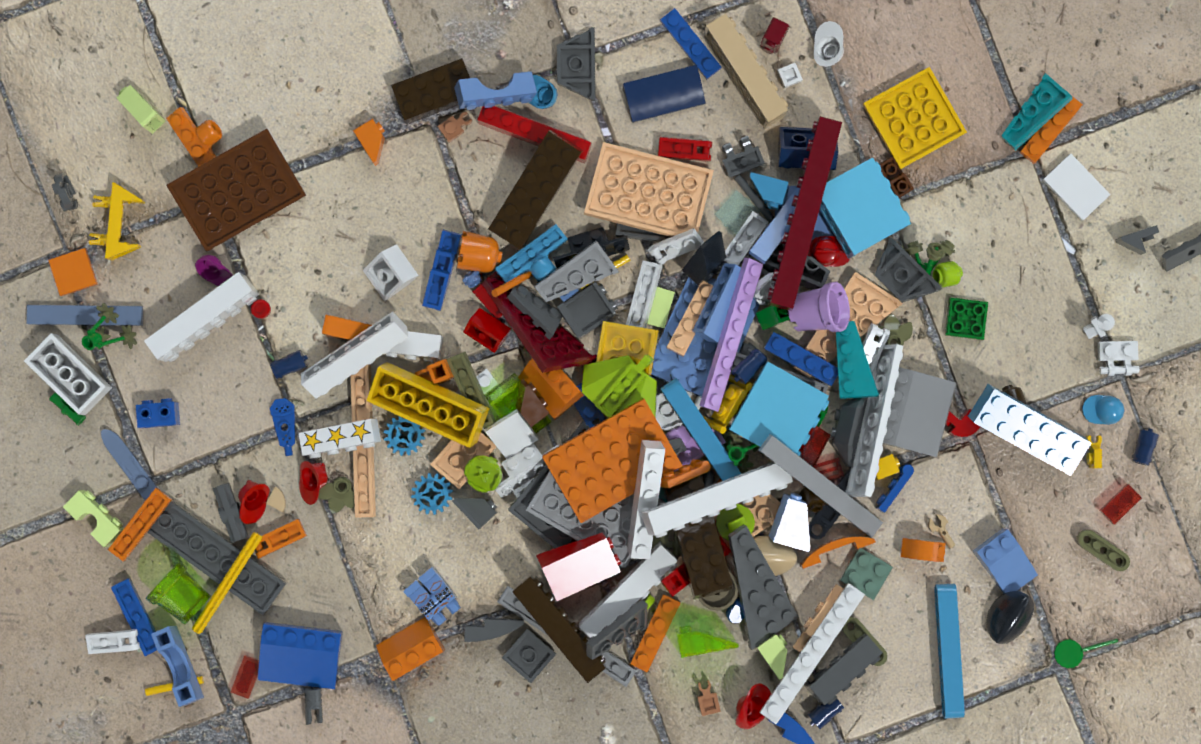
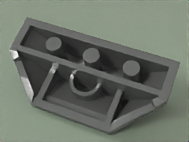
M868 397L852 398L835 411L834 420L837 421L835 428L832 427L830 439H832V445L846 467L853 466Z

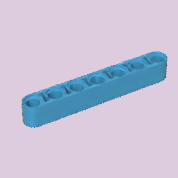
M675 378L661 387L660 390L721 480L724 481L740 475L741 472L734 465V462L730 460L727 451L678 379Z
M955 583L935 584L934 594L942 714L944 719L964 718L957 588Z

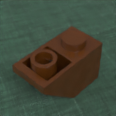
M523 379L520 381L516 408L530 427H532L550 413L546 409L548 404L543 397L538 398L535 395L538 391L531 382L527 384Z

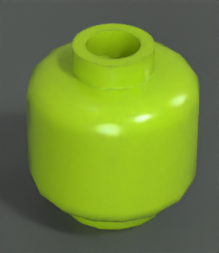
M954 261L939 263L933 270V279L941 287L955 286L959 284L963 276L962 268Z

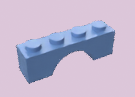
M532 71L514 73L509 80L508 86L500 90L485 87L478 78L460 79L454 87L459 109L466 108L467 110L480 106L490 108L497 104L507 106L514 102L529 103L537 93Z
M168 626L152 633L157 651L165 658L173 676L172 690L178 706H186L204 698L177 626Z

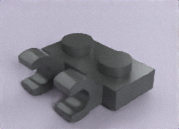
M748 136L740 139L744 152L734 154L731 143L722 146L727 157L722 162L729 178L765 164L759 147L753 148Z

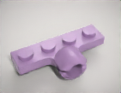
M678 426L665 434L668 440L681 438L687 450L680 452L677 456L682 465H689L693 459H699L704 456V453L690 436L685 426ZM712 429L722 445L726 443L721 433Z

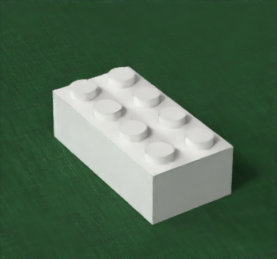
M51 333L24 360L79 415H86L112 389L57 334Z

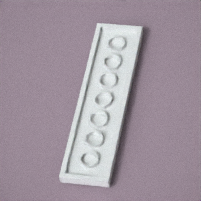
M885 345L872 372L879 397H868L853 466L850 470L846 494L849 496L871 497L874 492L875 477L879 470L878 463L883 451L882 444L887 433V421L891 414V402L895 395V383L899 376V364L903 357L902 345Z

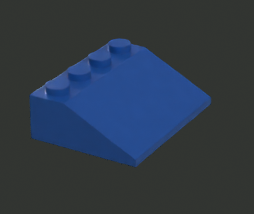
M265 622L260 643L258 680L335 689L343 631Z

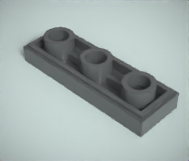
M1201 234L1190 241L1182 243L1181 246L1173 250L1166 251L1162 255L1163 268L1166 272L1201 254Z

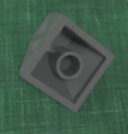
M454 498L452 500L478 529H481L498 513L495 510L497 506L491 499L487 501L485 498Z

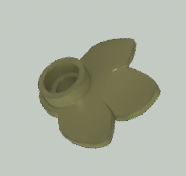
M893 314L886 318L884 327L878 326L880 329L890 330V335L885 345H891V340L895 339L897 344L903 346L904 342L911 338L913 331L911 322L901 325Z
M338 477L333 483H326L319 491L318 498L328 500L332 514L341 511L344 506L354 508L355 506L354 492L351 490L352 483L346 477ZM342 482L346 485L344 490L339 488V484Z

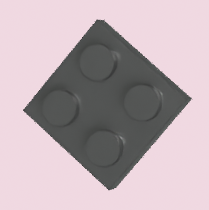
M527 628L502 659L528 682L532 683L557 653Z

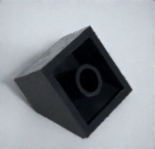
M720 231L716 232L703 243L682 269L698 286L703 281L707 283L714 276V273L717 274L723 267L722 263L726 259L722 233Z

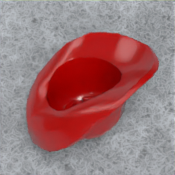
M761 683L753 685L748 694L739 699L736 706V726L748 730L764 720L765 716L759 712L771 696V691L766 685Z

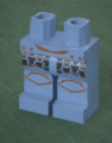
M431 567L418 578L419 580L413 582L403 592L414 602L428 620H432L440 626L447 620L441 612L445 607L448 608L452 615L461 607L456 600L457 596L455 593H453L437 570Z

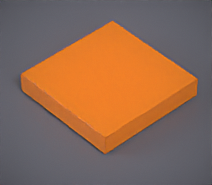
M86 248L48 260L61 297L98 285Z

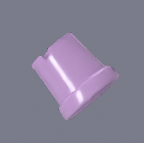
M837 281L824 284L822 288L797 293L793 310H788L790 321L797 324L794 327L797 331L829 330L831 332H841L847 328L850 318V307L846 291Z

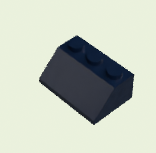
M779 127L778 167L786 169L802 167L804 158H808L809 151H806L809 139L812 140L814 133L811 132L812 128ZM838 141L830 170H836L839 152Z

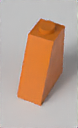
M325 315L322 334L350 341L372 325Z

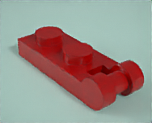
M660 137L658 156L710 162V149L713 142ZM697 147L702 148V154L697 153Z

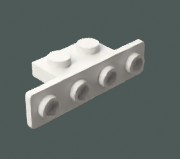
M534 443L501 463L509 477L502 481L495 491L501 498L510 495L513 490L528 482L542 470L546 463Z

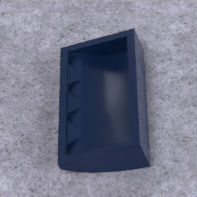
M697 65L623 83L632 123L706 104Z

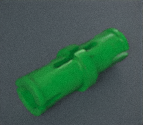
M56 392L49 398V401L54 403L61 410V413L67 415L77 426L86 419L85 415H79Z

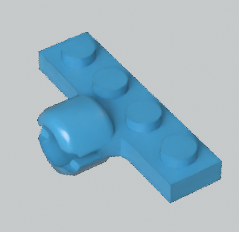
M555 224L496 267L495 271L504 283L526 271L531 272L535 279L540 282L556 270L548 255L568 239L557 224Z

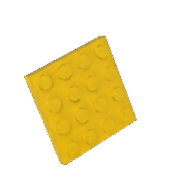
M930 67L862 104L900 170L967 133Z

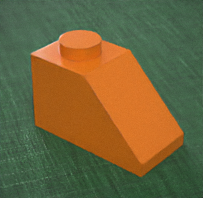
M371 119L353 131L376 166L379 164L385 140L382 133L385 130L380 122L375 123Z

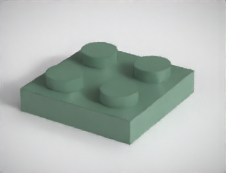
M859 548L844 571L840 581L845 584H851L864 593L865 596L874 600L893 567L864 549Z

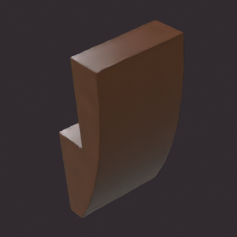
M893 156L879 163L883 176L889 180L890 188L899 198L914 190L906 173L899 169Z

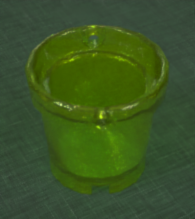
M179 561L145 599L152 605L157 604L182 624L186 625L190 618L208 601L211 595L187 572V567L182 561Z

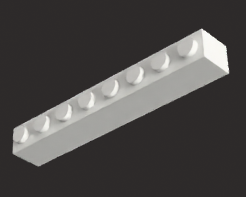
M774 462L641 512L648 535H654L658 538L667 535L668 530L673 529L676 531L684 528L686 523H698L706 515L708 517L720 514L719 510L724 508L725 510H731L737 507V503H749L757 495L759 497L771 494L770 490L775 488L776 490L787 488V484L793 482L790 474Z
M849 583L845 586L834 602L833 607L760 710V714L774 724L778 723L864 597V593Z

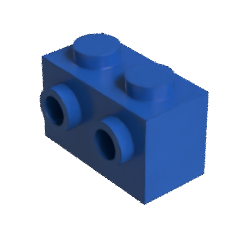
M172 398L161 399V403L145 400L141 401V405H136L137 428L180 425L179 402H173Z

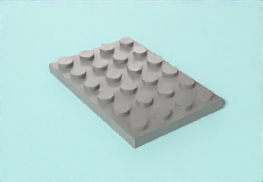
M549 470L526 507V511L577 541L603 532L606 538L610 537L614 546L611 549L613 555H618L621 562L620 566L626 568L631 560L627 551L634 494L580 523ZM658 498L657 506L665 503V501Z

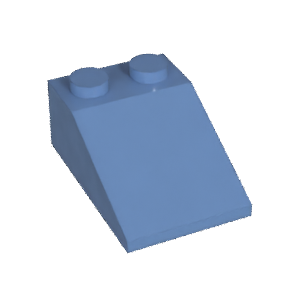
M1002 528L972 551L1003 594L1019 590L1038 576L1021 546L1008 529Z

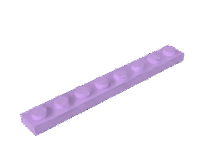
M744 258L699 404L701 407L717 412L722 402L763 267L762 263L750 258Z

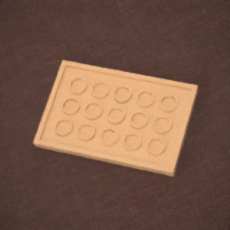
M603 142L584 215L669 237L693 228L698 233L714 170Z

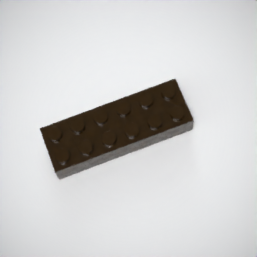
M548 131L488 230L521 250L583 153V150L554 131Z
M699 475L674 487L663 488L666 502H670L705 487L702 476ZM706 515L702 517V521L691 524V522L686 523L684 528L676 530L675 535L693 599L732 590L733 584L714 518Z
M531 575L512 591L513 594L584 680L589 683L606 668V659L603 655L593 660L587 656V642L589 638L587 636L582 637L580 634L581 629L576 622L573 621L571 623L568 620L569 614L562 606L558 608L554 603L556 599L550 591L546 593L542 588L544 585L537 576L534 578Z

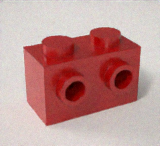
M479 308L469 319L463 333L495 353L505 341L511 328Z

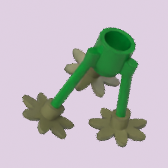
M102 303V307L97 306V310L100 311L98 316L101 318L87 331V335L82 338L83 347L87 350H93L97 347L100 350L103 346L108 347L109 344L123 341V345L128 343L129 348L132 349L133 344H137L136 339L133 338L137 333L132 332L131 325L127 327L122 325L123 332L119 334L121 337L106 341L111 335L104 334L105 327H102L100 330H98V327L104 320L106 323H109L111 320L116 324V318L119 315L113 312L114 307L108 308L105 303Z
M728 428L727 434H721L726 441L724 449L726 451L729 450L728 456L741 474L749 471L747 468L754 465L751 462H747L749 455H746V452L753 449V452H756L760 447L749 441L751 445L745 448L736 445V443L740 444L743 441L737 438L738 434H732V431Z

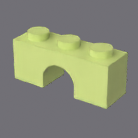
M79 490L63 508L76 521L82 520L88 514H92L97 520V526L91 535L103 547H109L123 531V523L118 518L110 516L108 514L109 509L103 504L99 505L94 500L96 497L90 491Z

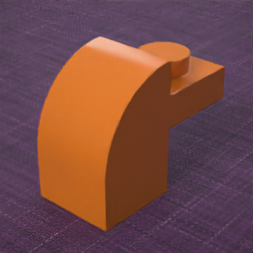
M446 359L415 372V375L437 385L454 378Z
M903 538L901 557L944 562L946 543Z

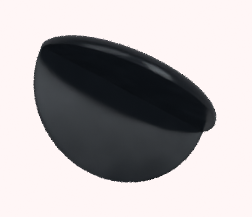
M1010 591L1002 594L993 602L986 620L987 630L993 641L998 644H1006L1023 633L1033 616L1034 602L1032 598L1020 591Z

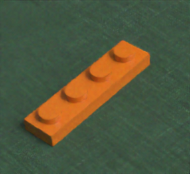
M1073 96V99L1034 133L1019 153L1033 164L1038 161L1083 105Z
M155 488L108 550L123 562L126 561L173 499L160 489Z
M665 594L662 595L630 662L631 665L648 672L681 602Z

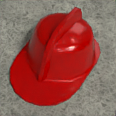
M819 236L811 240L808 256L814 258L824 267H839L849 262L850 259L847 258L835 236Z
M303 461L300 465L299 490L302 499L307 504L312 505L318 500L319 490L326 485L328 477L325 463L311 464L308 461Z
M247 480L246 485L240 489L238 493V499L241 503L240 519L245 524L255 523L263 516L270 491L266 484H258L252 480Z

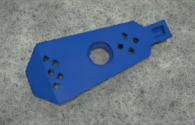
M286 398L275 399L270 407V412L279 445L284 447L285 456H292V446L295 444V405ZM283 424L288 425V429L286 431H283L281 429V426Z

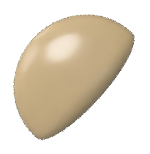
M769 536L754 537L775 576L786 573L795 565L797 555L792 547L775 543Z

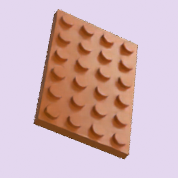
M644 398L542 455L543 460L580 523L634 494L642 440L662 442L665 448L662 477L663 473L675 471L683 466Z

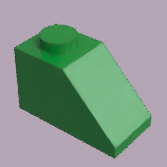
M774 306L767 307L756 313L762 330L790 320L788 310Z

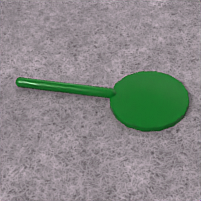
M1070 639L1063 640L1056 646L1054 656L1060 666L1074 668L1081 663L1083 652L1117 643L1118 639L1082 648L1076 641Z

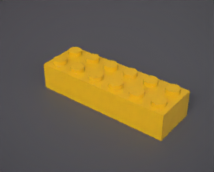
M389 362L378 366L366 400L468 448L478 442L490 409Z

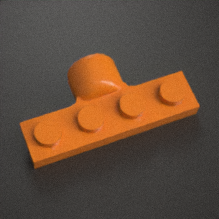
M179 107L166 118L198 167L216 157L212 151V146L222 138L223 133L213 120H206L196 127L183 107Z

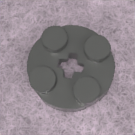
M64 172L56 174L53 177L55 183L52 184V188L56 195L59 194L61 208L64 212L77 209L78 200H73V195L76 193L67 175L64 176Z

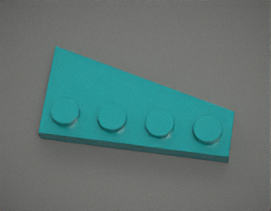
M1045 73L1042 81L1032 91L1028 101H1025L1019 114L1013 118L1001 135L1002 139L1016 151L1073 99L1072 95Z

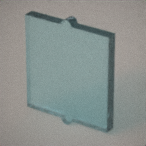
M736 190L714 215L724 223V227H728L737 234L752 211L757 214L760 211L750 202V199H746Z

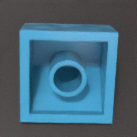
M751 172V182L764 204L767 205V208L776 211L782 208L787 197L789 182Z

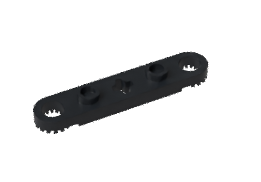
M849 467L836 485L845 493L851 467ZM827 503L825 506H822L823 509L818 511L808 524L809 536L813 539L823 538L841 515ZM815 524H819L822 528L819 535H814L812 532V526Z

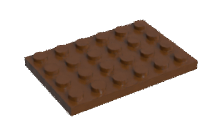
M268 128L166 185L206 252L306 196L305 191Z

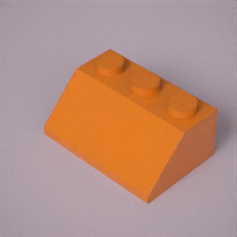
M533 358L527 363L518 377L520 380L524 379L527 384L531 382L538 391L535 395L538 398L543 397L548 404L546 409L554 420L584 396L562 369L542 373Z
M426 617L376 645L381 661L392 681L445 651L443 644Z

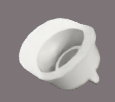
M832 21L825 22L819 26L814 42V59L816 63L820 66L828 67L840 61L844 54L843 30L840 25Z

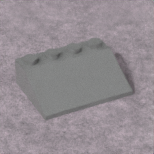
M899 367V376L895 383V395L891 402V414L888 417L887 433L884 436L883 444L937 458L956 382Z

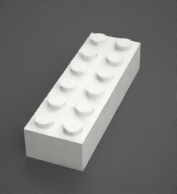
M238 272L144 340V342L157 360L172 362L179 357L181 351L191 349L195 345L194 342L196 340L206 338L210 334V330L226 323L225 319L239 314L242 311L240 308L246 304L248 306L251 305L260 294L247 276Z

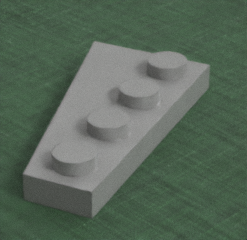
M595 241L534 285V287L545 302H548L570 291L580 289L587 284L604 279V277L619 273V271L598 242Z

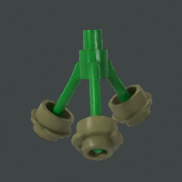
M916 240L908 243V248L905 249L909 255H915L917 263L929 275L944 255L950 257L952 253H955V245L948 240H945V242L940 241V244L930 243L926 249V254L929 258L928 263L921 262L918 253L923 251V243H919Z

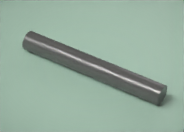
M739 174L734 179L767 221L771 223L775 217L741 174Z

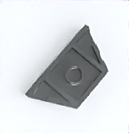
M591 27L588 31L557 45V84L591 101H595V27Z
M892 237L888 239L886 250L882 254L881 263L877 267L875 277L901 303L942 290V287Z

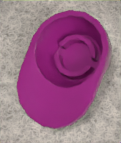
M203 255L195 263L198 274L216 286H220L233 276L216 256Z

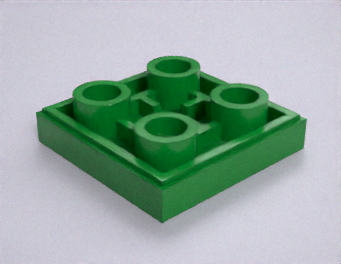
M950 297L945 336L984 340L988 302Z

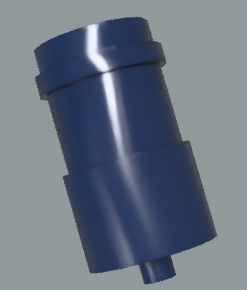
M756 348L751 351L731 371L735 376L734 380L736 382L740 381L745 385L760 367L765 365L767 358Z
M298 350L284 358L274 360L270 363L276 379L283 378L285 375L307 368L306 360L308 357L307 355L304 356L301 350Z
M1148 428V431L1140 430L1136 449L1132 455V462L1149 466L1152 462L1153 451L1159 438V434L1154 433L1153 429Z
M838 699L830 705L828 703L826 705H818L807 714L812 720L809 723L811 726L816 724L819 729H822L834 716L842 712L844 706Z

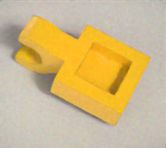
M1087 435L1086 439L1091 442V449H1089V453L1086 456L1087 464H1089V468H1102V449H1100L1102 437L1096 436V442L1093 443L1091 435Z

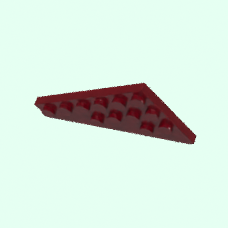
M500 277L484 281L482 285L542 373L596 362L597 355H591L583 348L584 344L576 340L563 327L560 329L557 327L554 335L549 340L545 336L546 332L540 326L537 328L532 323L534 320L528 314H523L507 298L512 288L494 297L491 293L492 290L504 284Z

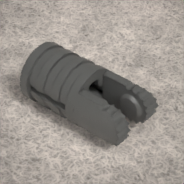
M322 688L304 689L306 725L312 722L311 710H316L317 723H323Z

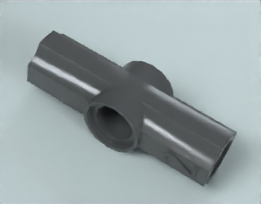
M230 483L213 488L219 505V516L223 524L226 525L231 542L247 538L248 533L240 519V505L235 500Z

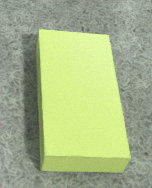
M657 287L648 325L662 329L665 328L675 292Z

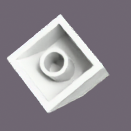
M397 244L380 252L363 270L384 301L408 286L418 276Z

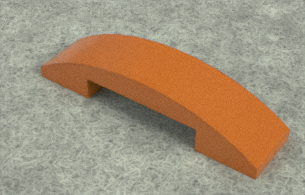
M848 536L831 540L810 552L802 560L800 567L804 569L821 563L820 554L853 543L854 547L859 549L876 543L873 538L863 536Z

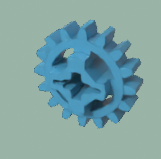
M399 416V420L392 418L393 424L387 423L389 430L384 431L385 434H388L384 441L390 442L387 447H394L393 453L399 450L400 456H403L404 452H407V455L410 456L411 450L417 453V446L423 447L420 441L426 440V437L422 436V433L426 432V430L420 429V425ZM408 422L412 426L406 428L401 423ZM394 428H395V429L397 430V432H396V437L393 438V437H392V434H393V430H394ZM401 430H403L404 432L409 431V434L407 435L408 440L404 438L401 439V436L403 435ZM417 432L418 436L415 442L413 440L414 433ZM406 443L408 448H401L397 445Z
M428 473V478H425L423 475L420 476L422 481H415L417 488L411 489L415 491V495H412L411 498H416L417 500L414 502V505H420L419 511L426 509V514H429L430 510H432L433 514L436 515L437 509L444 512L443 506L449 507L450 505L447 501L453 500L449 496V493H452L453 490H448L451 483L445 484L446 478L442 477L439 479V474L437 473L434 478L431 473ZM434 481L440 483L444 489L436 487ZM427 482V488L424 492H420L421 487ZM431 488H433V491L441 492V494L435 495L434 499L431 496H424V494L431 492ZM441 496H445L443 502L438 505V499ZM421 499H426L430 507L425 505Z

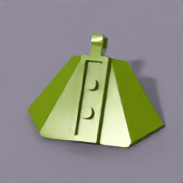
M627 355L584 365L582 393L608 418L643 398L656 418L657 380L644 371L654 359L650 355H645L636 364Z

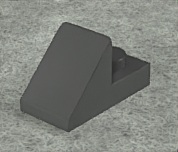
M1156 225L1115 240L1117 244L1142 255L1146 253L1143 242L1154 239V235L1159 233V229Z

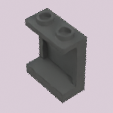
M596 281L570 300L557 306L578 340L602 325L603 321H608L617 315L615 311L618 309L612 299L608 301L604 295L607 293L601 283L598 285Z

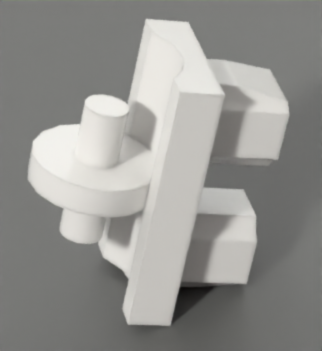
M1103 314L1099 318L1094 316L1091 318L1092 323L1083 327V330L1089 339L1098 334L1100 337L1106 335L1105 331L1111 330L1114 327L1115 320L1110 314Z

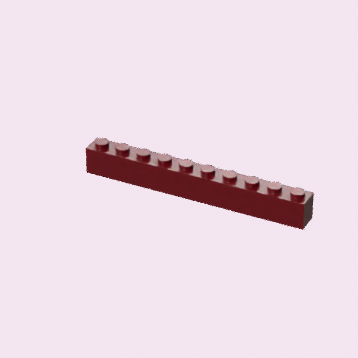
M820 116L818 121L813 122L811 132L814 133L812 140L809 139L806 151H809L808 158L803 160L801 167L804 170L803 177L799 176L796 188H799L798 196L794 195L791 205L794 207L793 214L789 213L786 225H790L788 233L784 232L782 243L785 244L784 249L779 251L777 262L780 263L778 270L774 269L772 281H775L773 288H769L767 299L770 300L769 305L789 311H792L794 308L842 126L840 121Z

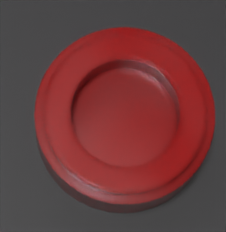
M259 299L251 305V312L256 318L264 319L270 315L271 306L267 301Z

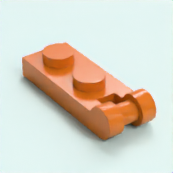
M693 459L690 465H683L676 471L663 473L660 487L671 488L707 473L711 465L708 461Z
M300 519L262 535V539L256 547L257 558H262L306 537L307 534ZM266 541L269 548L264 549L262 542Z

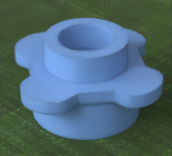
M470 271L462 281L469 288H473L482 281L481 274L478 271Z

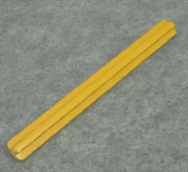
M257 532L252 533L192 627L194 632L198 634L203 632L260 543L262 536Z

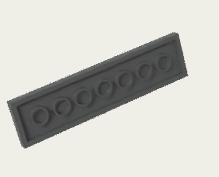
M173 501L169 503L147 532L218 584L221 583L241 552L239 548ZM250 557L229 591L260 614L265 615L287 583Z

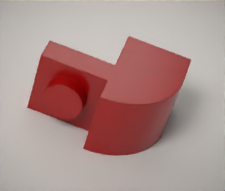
M967 409L959 419L949 411L945 425L947 427L951 426L947 433L954 437L971 436L981 426L975 424L968 417L971 409Z

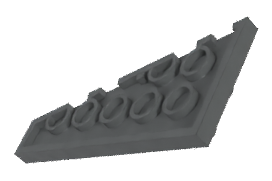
M743 524L730 533L728 539L735 564V576L738 580L737 587L746 623L745 630L749 639L748 646L753 650L799 617L749 529Z

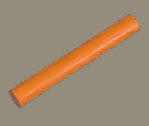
M526 271L495 288L491 293L494 297H497L531 278L533 275L531 272Z

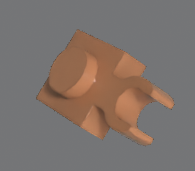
M463 112L457 120L454 116H451L438 126L449 143L464 133L463 126L472 123V119L469 121L463 120V117L468 114L467 112Z
M707 680V688H702L701 683L698 682V687L703 694L697 696L702 716L721 712L717 693H710L711 683L709 680Z

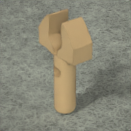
M935 514L940 520V527L934 525L933 520L929 518L928 528L931 532H939L948 548L951 549L955 546V543L945 529L948 520L942 515Z

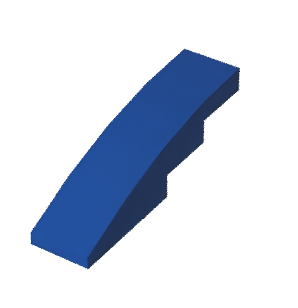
M442 230L422 306L441 311L462 234Z

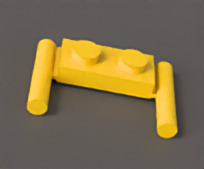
M730 374L728 379L733 384H730L725 392L719 411H714L711 416L714 419L711 420L702 415L710 428L721 434L726 432V426L730 423L745 398L747 391L752 389V384L749 382L745 385L740 381L736 382L733 374Z

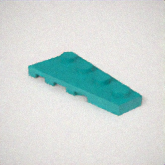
M849 321L844 331L836 332L840 399L879 397L855 321Z

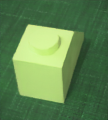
M774 634L757 646V649L780 680L783 678L787 656L785 646L787 643L782 635L777 636Z

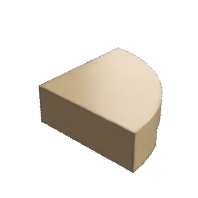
M275 486L266 504L284 512L286 500L283 492Z

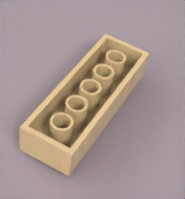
M725 13L706 25L704 36L764 129H767L785 117L788 111V104L783 97L780 98L776 91L778 89L773 81L770 82L766 77L767 71L763 65L759 66L757 63L755 52L752 49L749 50L745 43L747 41L744 35L738 33L735 29L736 23L732 17L728 18Z

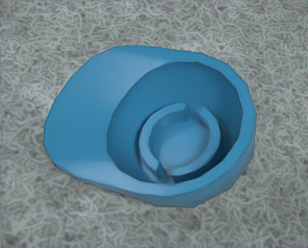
M533 75L537 93L529 104L539 109L552 107L557 100V89L543 77Z
M1106 395L1090 396L1085 400L1082 408L1086 420L1094 424H1115L1121 420L1125 412L1124 405L1118 398Z

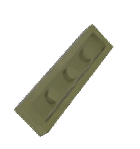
M466 352L446 359L461 395L490 408ZM489 409L483 428L496 422L491 409Z

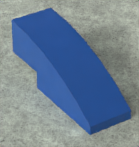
M784 712L778 723L775 724L783 728L780 733L782 737L796 744H815L805 729L788 713Z

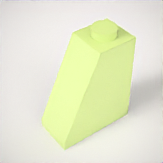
M131 85L124 87L119 92L117 97L119 102L150 133L153 134L166 122Z

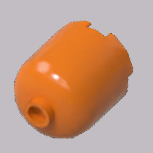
M463 231L456 269L488 273L495 268L496 263H501L502 252L499 251V244L494 238Z

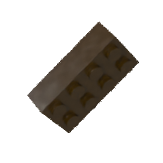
M463 58L392 84L391 87L405 123L408 125L458 106L454 87L458 80L469 79L470 76Z

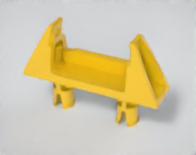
M112 182L111 196L94 195V199L102 202L92 203L93 207L110 208L107 234H89V236L98 239L89 240V245L106 246L105 259L110 261L141 248L139 244L122 243L119 241L122 230L123 203L145 204V201Z

